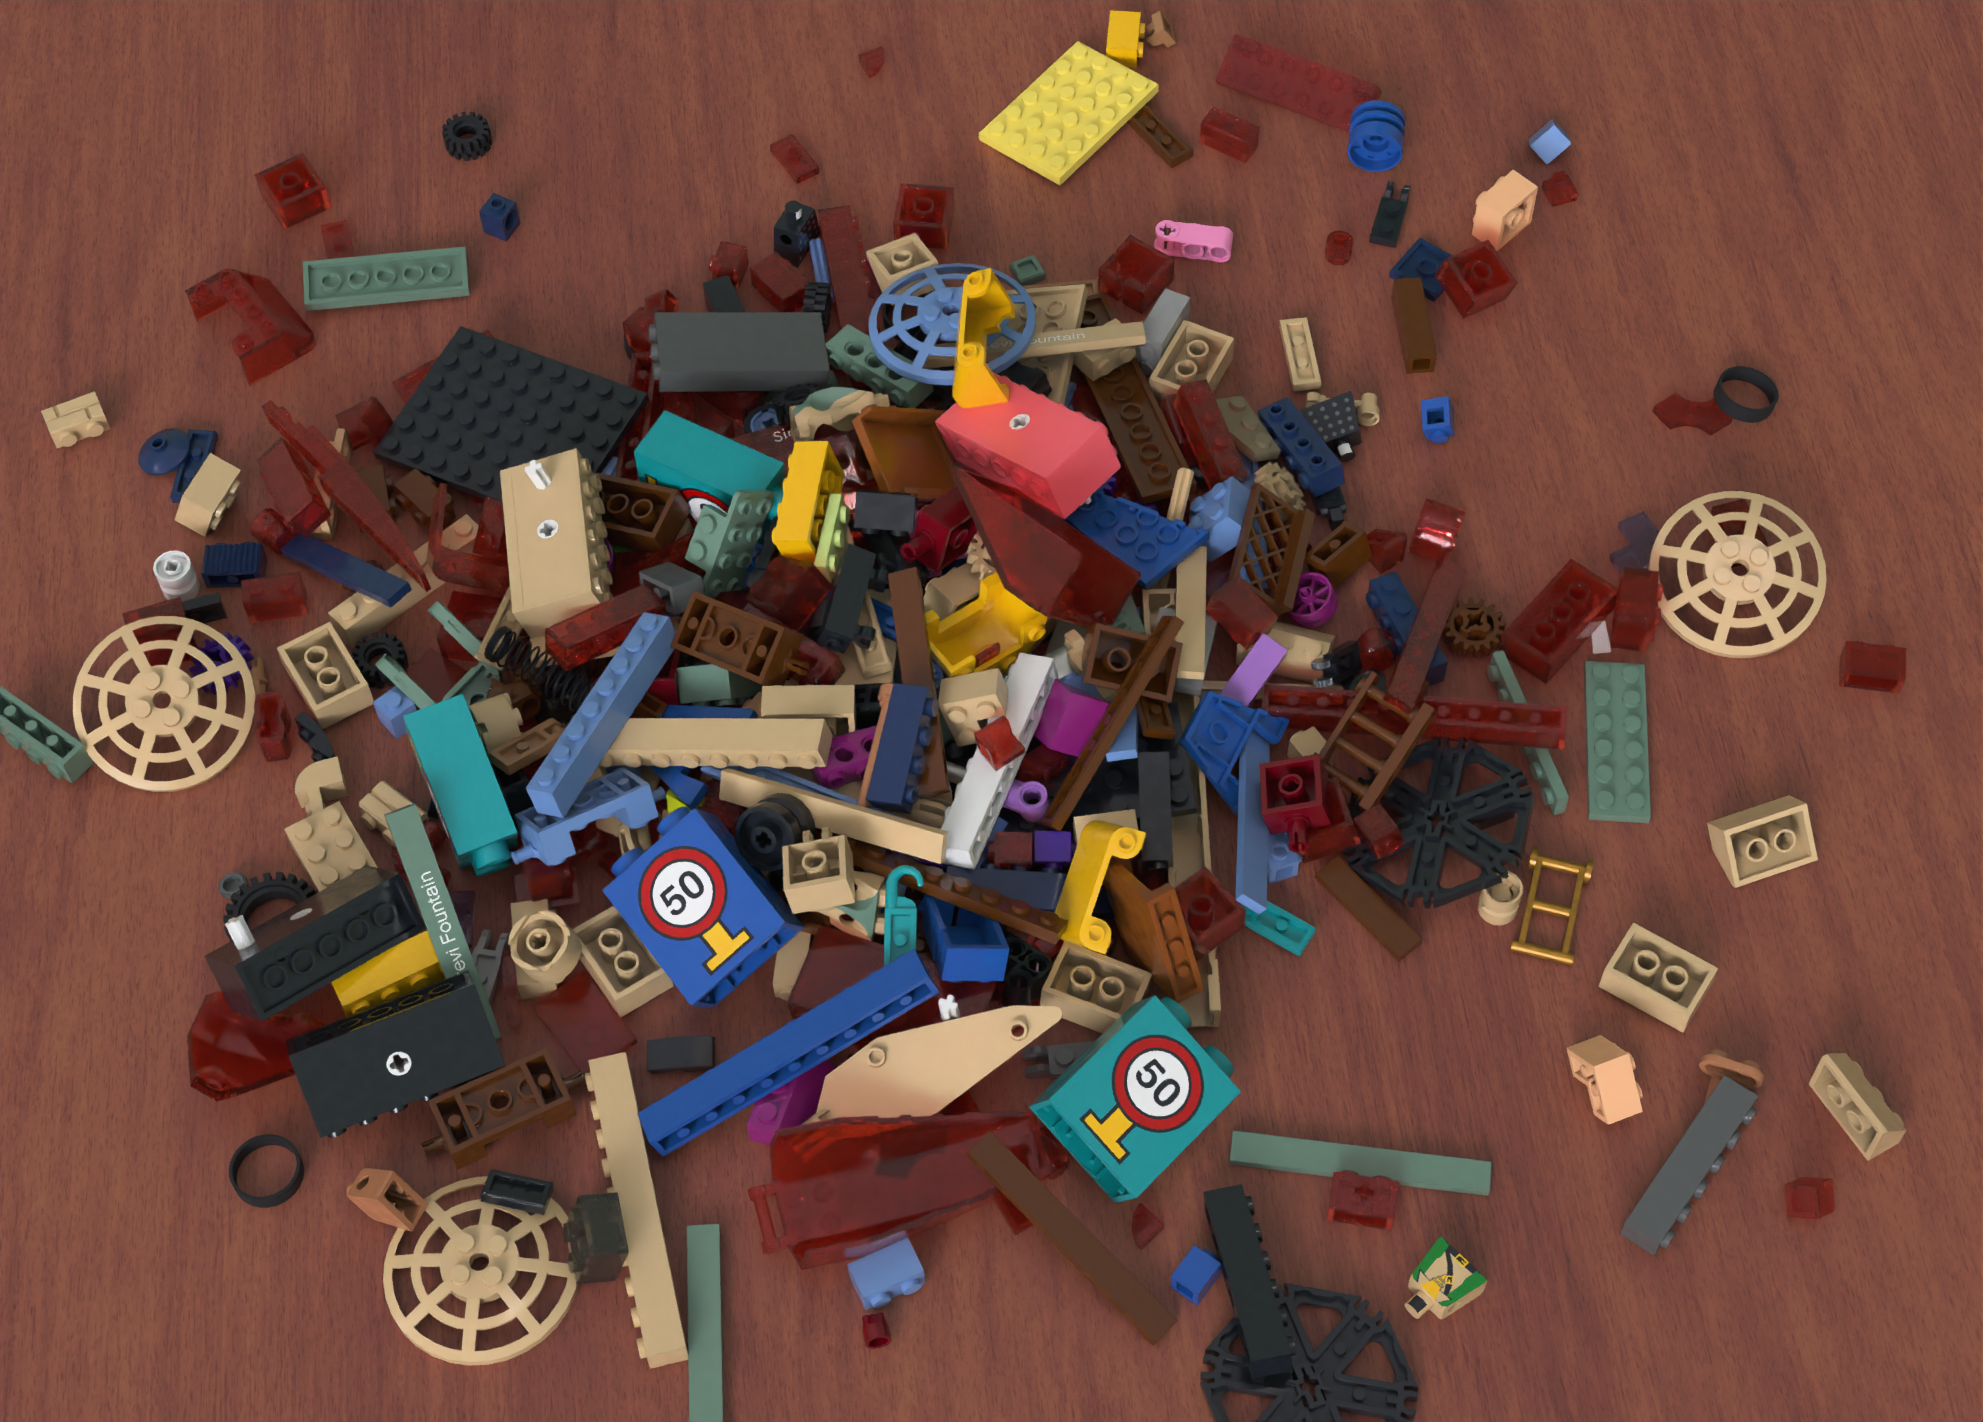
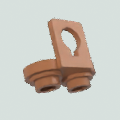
M1717 1049L1710 1050L1708 1054L1703 1055L1700 1059L1699 1068L1704 1073L1712 1076L1704 1104L1724 1075L1746 1088L1761 1087L1764 1075L1760 1071L1759 1064L1751 1060H1742L1740 1063L1728 1059L1727 1053Z

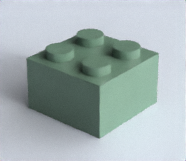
M713 664L677 668L680 704L692 703V706L708 707L743 704L759 691L762 693L761 684Z

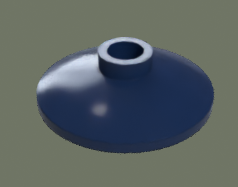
M174 428L155 433L147 439L139 451L138 463L147 474L156 476L174 471L183 464L190 453V438L184 431Z

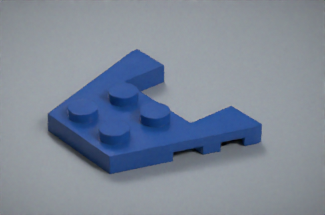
M1208 691L1200 699L1179 742L1186 748L1188 754L1233 813L1238 816L1239 779L1230 772L1252 729L1274 745L1280 742L1290 720L1282 716L1278 718L1268 714V711L1259 708L1255 710L1243 706V702Z
M669 705L660 718L757 719L758 715L751 708ZM648 766L691 811L697 808L709 790L705 783L687 776L692 768L685 766H668L666 768Z

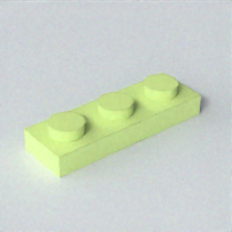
M830 493L814 562V569L820 583H832L833 574L837 571L839 564V548H842L845 542L843 530L845 523H849L850 508L846 506L842 494Z

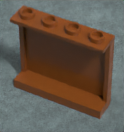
M876 404L868 405L861 410V414L852 420V423L880 491L918 493L917 511L926 504L930 505L943 492L947 493L956 486H959L978 500L984 499L981 490H967L964 488L951 454L935 423L946 412L945 410H935L934 408L916 409V407L899 408L896 406L883 407Z
M1111 856L1103 883L1125 954L1140 969L1152 973V980L1177 1003L1203 991L1204 986L1175 888L1170 883H1167L1150 891L1134 876L1129 859Z

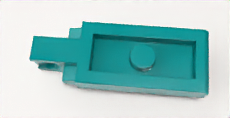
M1235 899L1232 902L1231 912L1242 918L1241 923L1299 957L1316 933L1315 927L1267 901V909L1261 914L1254 912Z

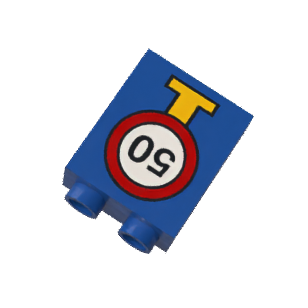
M680 807L660 822L657 831L662 837L646 852L640 847L634 848L614 863L611 871L616 878L602 891L690 1005L713 1009L802 931L805 926L792 913V910L762 872L749 864L740 854L735 838L715 814L697 808L690 812L687 807Z

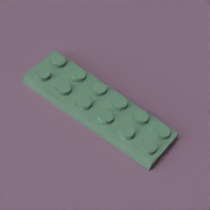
M466 247L303 261L306 311L470 296Z
M1585 661L1584 702L1588 820L1649 823L1651 809L1645 664Z

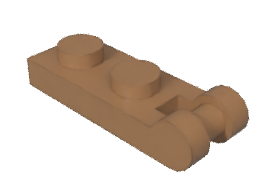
M550 718L524 732L521 736L515 737L490 751L489 760L504 773L511 775L547 755L565 728H562V724L555 718Z

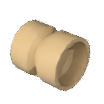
M1507 871L1509 875L1507 879L1502 878V883L1481 890L1478 911L1480 916L1492 925H1506L1513 921L1517 915L1523 894V885L1517 875L1510 871Z

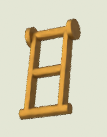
M1533 846L1527 869L1533 871L1521 932L1519 940H1512L1510 951L1572 966L1574 953L1568 951L1582 884H1589L1594 860L1587 859L1586 865L1538 854L1539 848ZM1541 867L1577 875L1571 907L1535 898ZM1532 910L1568 919L1562 950L1525 942Z

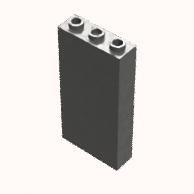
M655 312L654 324H649V341H654V343H651V360H656V363H653V380H658L659 392L787 391L788 387L795 388L796 385L801 384V386H804L810 383V386L817 384L821 389L828 387L830 370L821 312Z

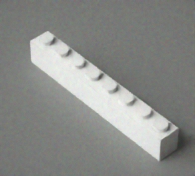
M1019 653L1015 664L1010 666L1006 682L1008 687L1006 715L988 718L984 734H980L978 738L976 752L973 758H970L967 762L963 781L957 784L954 801L951 807L949 806L945 811L941 830L948 831L946 857L945 861L942 862L943 864L975 870L1041 719L1043 708L1054 680L1058 679L1054 658Z

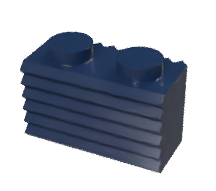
M251 541L241 543L240 545L236 543L234 545L226 543L206 545L204 547L201 573L206 587L265 585L267 556L263 545L259 542Z

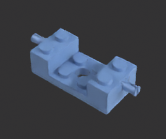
M622 767L586 783L564 818L537 813L534 806L515 814L514 817L524 847L511 852L512 859L516 865L532 857L540 859L547 866L561 864L566 861L567 857L576 854L570 831L582 830L592 821L611 816L616 817L631 829L644 827L650 820L659 817L655 803L666 799L665 791L662 787L651 791L649 783L627 768Z

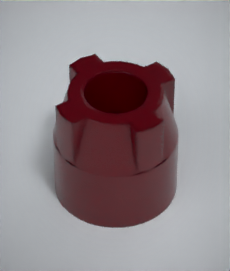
M878 1312L877 1314L862 1317V1332L867 1348H881L891 1342L889 1326L885 1320L884 1313Z

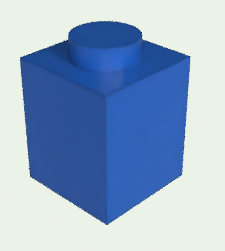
M1194 1245L1171 1275L1170 1288L1198 1306L1219 1278L1222 1263L1219 1262L1218 1257L1210 1250H1201Z

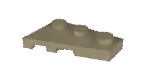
M1243 396L1194 402L1191 411L1197 416L1203 414L1210 420V427L1215 431L1222 430L1231 438L1230 443L1251 461L1258 462L1278 459L1281 451Z

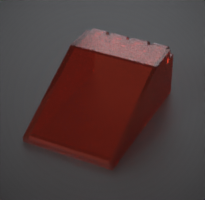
M954 467L951 472L999 578L1007 591L1035 611L1047 617L1085 628L1094 623L1113 625L1141 577L1139 571L1019 489Z

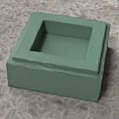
M1034 254L1010 263V271L1021 286L1031 285L1046 279V273Z

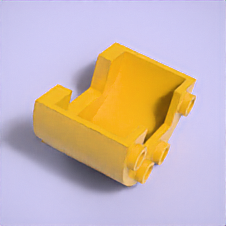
M1005 567L980 581L979 598L948 617L939 621V616L933 609L925 613L931 657L949 678L999 668L1001 674L1004 672L1009 673L1010 666L1015 664L1019 653H1027L1035 642L1046 633L1044 627L1048 619V615Z

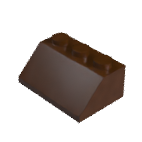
M1099 623L1089 625L1082 652V683L1118 691L1150 635ZM1172 642L1141 696L1171 702L1183 643Z

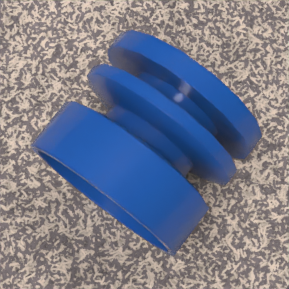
M1374 100L1358 105L1352 111L1347 147L1349 160L1356 167L1365 171L1381 172L1394 168L1401 161L1403 155V137L1406 124L1404 112L1398 106L1387 101Z

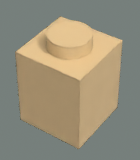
M1314 726L1306 731H1298L1289 740L1287 756L1291 759L1313 755L1315 752L1319 754L1327 741ZM1335 751L1332 753V755L1327 761V763H1329L1332 766L1334 762Z

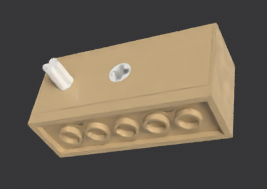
M577 448L501 470L500 477L512 614L530 638L581 631L613 622L612 610L615 609V601L609 588L613 584V580L607 568L610 554L604 543V538L607 537V529L602 521V514H605V508L602 499L599 497V491H602V483L598 474H593L589 460L583 458Z

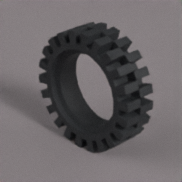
M270 872L264 873L263 882L259 883L255 876L250 879L252 887L248 888L243 883L239 886L242 894L238 895L234 892L230 898L233 904H226L225 910L227 915L223 916V922L225 924L229 919L242 915L247 924L251 913L263 902L282 898L299 904L316 893L311 885L308 886L307 882L302 878L298 881L294 874L289 873L286 879L283 872H276V879H272ZM224 927L229 940L232 941L233 939L227 927Z

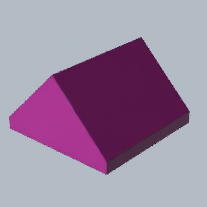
M1055 679L1034 736L1049 749L1079 757L1110 703Z

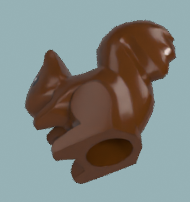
M527 663L526 666H525V669H526L531 663ZM523 665L515 670V674H521ZM539 667L534 668L533 674L538 670ZM531 668L523 675L524 679L529 678ZM545 670L543 671L540 680L545 676ZM539 673L531 679L532 684L537 683ZM513 675L514 682L507 685L492 678L487 699L508 693L513 708H518L523 721L539 713L542 691H538L537 686L531 687L529 681L523 682L521 680V676L515 677Z

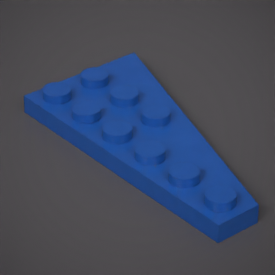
M1097 489L1090 497L1092 501L1089 504L1083 503L1066 519L1055 515L1145 590H1148L1209 539V531L1201 528L1195 530L1187 527L1186 522L1178 519L1174 521L1159 516V512L1121 497L1115 499L1107 496L1100 489Z

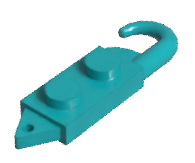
M898 866L887 877L884 966L913 949L917 952L916 904L911 899L898 896V882L903 875H912L919 887L924 885L923 876L913 866Z

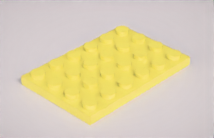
M1077 41L979 132V140L1054 183L1061 185L1159 92V86L1156 82Z

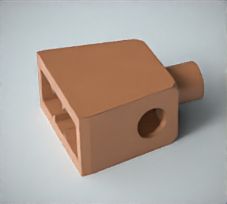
M364 1168L360 1171L356 1180L352 1181L347 1187V1197L370 1218L411 1232L428 1205L418 1193L391 1170Z

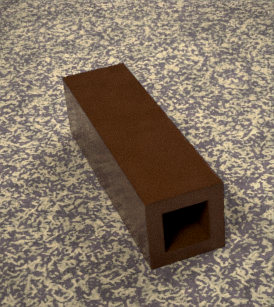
M1421 277L1394 279L1391 298L1406 374L1434 372L1437 354Z

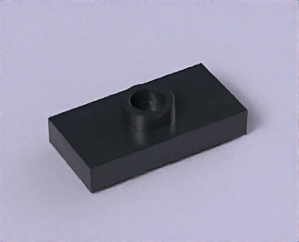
M490 1169L481 1193V1202L544 1215L554 1190V1183Z

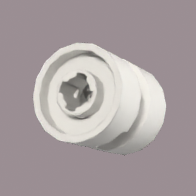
M175 550L165 552L156 559L153 571L165 598L169 602H183L197 596L200 591V583L189 556L184 552Z

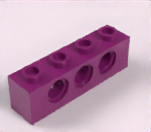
M877 725L832 738L827 766L810 769L816 783L828 789H836L845 784L863 780Z

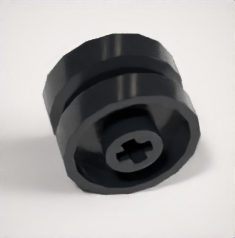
M775 793L760 800L738 817L735 826V842L740 854L749 864L759 870L773 872L783 869L782 846L803 842L802 834L803 831L807 830L811 831L815 839V821L810 810L800 799L791 794Z

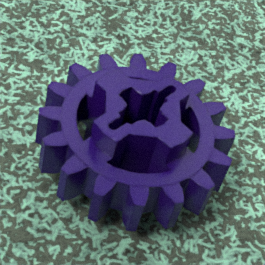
M226 633L224 636L237 648L247 663L249 670H252V666L248 663L254 659L253 655L249 652L251 648L238 635L233 637L230 633ZM206 639V646L204 648L197 647L198 650L206 654L213 661L216 667L233 660L229 652L215 639L213 642ZM194 657L191 658V661L195 664V666L189 668L193 677L208 671L199 660ZM240 671L223 677L226 693H228L229 686L232 685L234 688H237V681L239 679L243 680ZM214 682L201 687L204 692L210 691L212 694L217 695Z

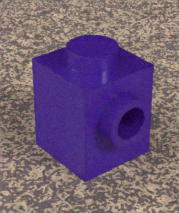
M1034 830L1030 835V867L1057 868L1061 872L1063 868H1066L1071 863V859H1073L1076 851V842L1071 841V831Z

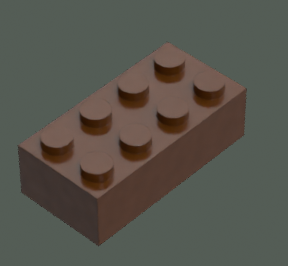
M593 472V474H598L602 483V491H599V497L602 499L605 508V514H602V521L606 526V538L610 544L667 557L691 510L678 489Z

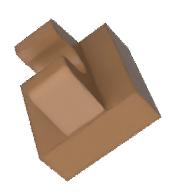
M1161 11L1152 14V22L1145 27L1146 33L1150 36L1147 38V41L1152 47L1164 43L1169 48L1176 44L1173 26Z

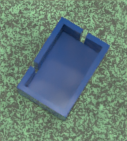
M927 896L921 928L933 960L936 961L935 965L941 981H979L984 983L1003 981L1009 946L999 922L959 907L956 924L951 926L955 905L933 896Z

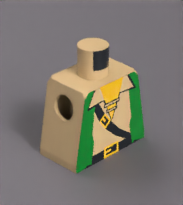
M1441 1236L1410 1276L1408 1289L1414 1296L1405 1303V1308L1416 1319H1419L1429 1309L1439 1319H1444L1480 1296L1484 1292L1487 1279Z

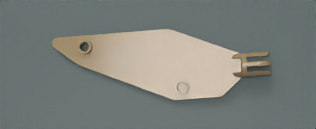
M1012 1005L877 1037L825 1076L816 1114L785 1136L788 1142H792L816 1125V1127L798 1139L792 1146L795 1152L798 1153L824 1136L801 1154L800 1159L804 1163L835 1139L933 1116L1059 1022L1062 1018V1011L1056 1006ZM1017 1026L1024 1028V1033L1020 1037H1016L1012 1033L1013 1029Z

